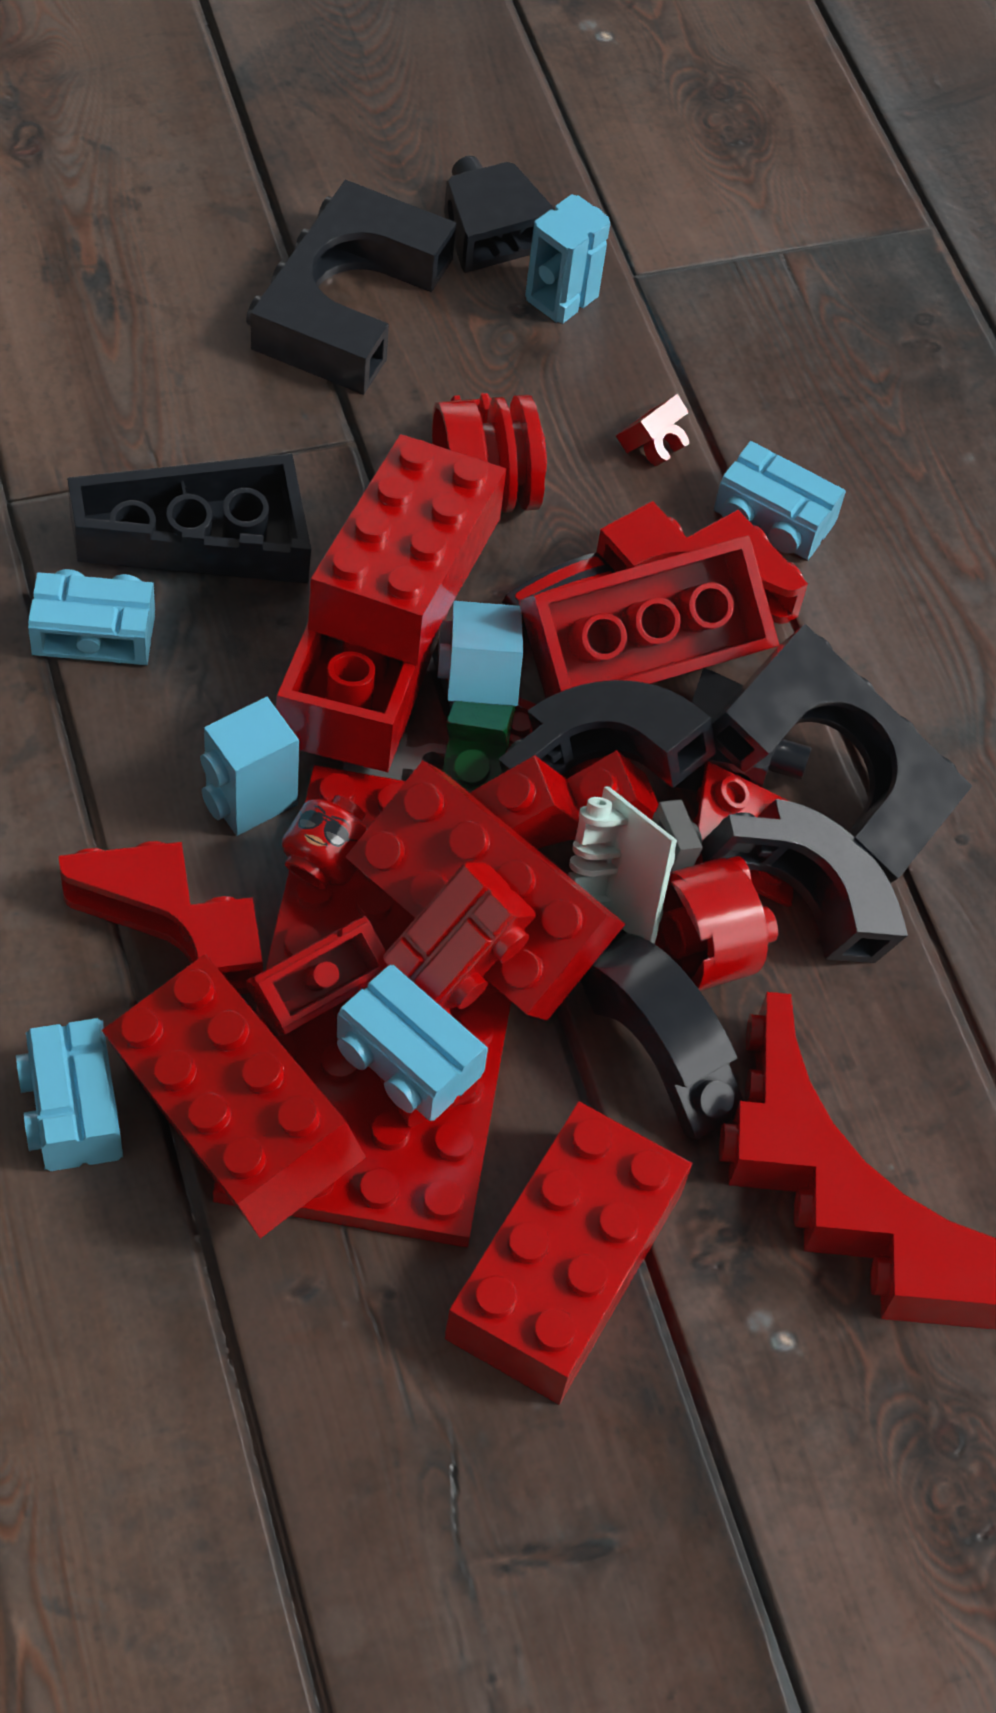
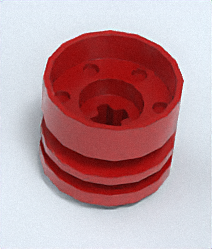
M528 394L514 395L510 403V410L505 398L492 397L488 408L487 423L482 422L475 400L435 402L432 413V444L506 468L502 512H513L516 506V499H518L521 509L525 511L539 510L543 503L547 452L537 406L532 396Z

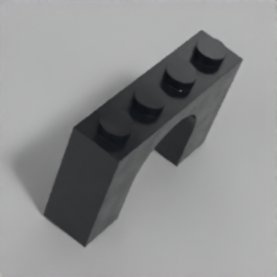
M345 179L333 197L327 196L319 209L317 220L310 230L305 228L301 231L296 241L294 252L288 261H281L277 265L271 279V284L263 296L257 295L251 302L246 317L247 325L251 326V350L364 395L387 361L389 323L331 300L318 287L329 277L344 271L371 270L432 292L453 260L456 222Z
M806 624L802 625L774 650L711 721L715 747L743 774L769 755L797 723L813 722L823 724L837 730L849 739L864 760L868 771L870 789L863 813L848 832L873 856L890 884L899 879L972 787L949 759L941 756L916 731L914 725L908 719L899 715L875 692L872 684L867 679L858 675L833 651L832 646L826 639L817 635Z

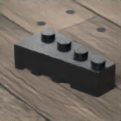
M292 453L67 478L70 518L78 562L307 584L309 582L312 549Z

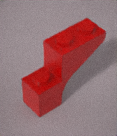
M651 501L600 529L596 552L606 560L615 572L750 535L773 622L778 624L788 623L799 616L808 586L798 567L791 562H787L770 544L764 531L758 526L753 525L739 510L686 537L679 523L674 518L668 517L654 501Z
M617 750L568 779H565L534 755L470 792L472 796L536 849L568 840H575L580 809L583 806H587L589 798H602L604 787L613 789L651 820L658 807L657 799L646 774Z
M148 841L136 847L113 850L86 848L75 854L58 856L64 901L70 908L166 940L179 948L191 964L206 954L239 994L250 993L245 981L263 971L253 897L235 899L233 897L221 896L212 898L205 903L191 904L182 842L163 843L160 841Z

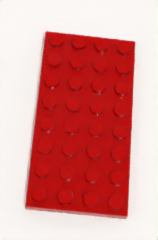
M314 765L305 803L308 800L317 798L332 801L335 795L345 797L357 804L366 813L362 822L369 828L405 781ZM358 868L348 883L343 885L329 884L326 890L306 883L289 870L266 969L275 966L280 961L363 916H366L387 952L415 920V917ZM486 980L488 982L486 989L473 1003L463 1009H459L457 1006L450 1008L451 1016L488 1047L485 1071L477 1080L475 1095L470 1100L444 1111L434 1121L426 1120L414 1127L407 1126L394 1102L388 1096L377 1073L369 1066L364 1070L355 1068L346 1060L338 1048L337 1016L341 1007L351 998L291 1032L276 1036L278 1041L346 1120L366 1156L364 1160L291 1216L468 1248L511 1000ZM257 1006L255 1013L270 1030L267 1022L265 1021L262 1013L260 1012ZM215 1181L213 1202L234 1206Z

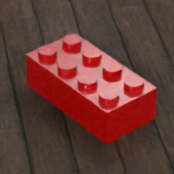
M400 434L311 577L308 629L418 666L500 520L506 468Z
M750 535L518 600L546 699L566 689L599 681L628 680L651 684L779 646Z
M307 624L277 694L276 709L299 739V750L388 773L438 642L440 627L418 666L310 630Z
M424 760L421 761L345 856L415 918L463 863L485 862L490 865L510 885L509 888L515 891L536 912V917L524 929L529 935V939L524 947L504 963L497 960L483 977L524 1013L544 1020H548L625 925L622 920L449 775Z
M206 954L101 1030L130 1073L260 1239L366 1158L346 1120Z
M579 1101L450 1308L444 1339L560 1405L682 1195L693 1163Z

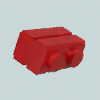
M485 862L463 863L383 955V960L388 965L397 967L443 1009L455 1008L456 1006L459 1009H463L473 1003L486 989L488 982L483 978V975L497 960L501 963L510 960L524 947L529 939V935L524 929L536 917V912L515 891L509 888L510 885L490 865Z
M363 916L280 961L275 966L246 980L245 984L270 1030L276 1037L291 1032L356 995L360 990H365L368 984L389 965L383 960V955L386 953L385 948L366 916Z

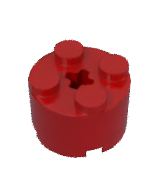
M740 856L718 858L670 872L663 904V916L659 923L655 945L667 953L683 969L700 991L758 973L765 963L768 943L777 940L778 925L773 912L766 906L762 907L759 896L751 882L750 870L745 860Z

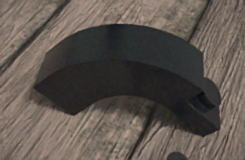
M610 680L582 684L548 697L529 709L528 715L532 733L525 738L515 741L507 752L499 758V763L503 774L535 755L560 775H563L572 767L584 761L606 757L617 750L624 757L643 764L674 788L716 754L711 717L686 698L668 689L648 683Z
M775 799L758 817L746 812L729 814L702 841L701 855L703 862L718 858L740 856L747 863L749 870L772 874L793 887L805 900L813 913L826 960L876 963L908 936L898 899L877 861L847 830L811 808L794 802Z
M624 932L616 935L581 978V983L594 1014L617 1020L629 1029L642 1044L660 1074L685 1136L698 1140L722 1126L723 1123L734 1119L740 1101H744L729 1066L730 1062L737 1059L736 1053L724 1028L705 997L690 977L667 953L641 936Z

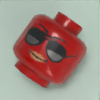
M335 795L332 801L318 798L308 800L283 836L282 849L288 857L285 866L301 880L322 890H326L329 884L343 885L348 883L357 867L345 856L368 829L362 822L366 813L357 804L339 795Z

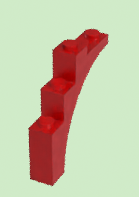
M766 992L759 1014H750L747 1022L746 1050L756 1051V1069L748 1070L745 1101H740L732 1124L723 1123L720 1133L719 1160L729 1162V1186L796 1192L794 1225L797 1228H804L805 1252L874 1258L871 1267L870 1286L872 1295L881 1296V1319L996 1330V1238L949 1221L902 1193L861 1157L833 1123L810 1082L796 1039L792 995L788 993Z

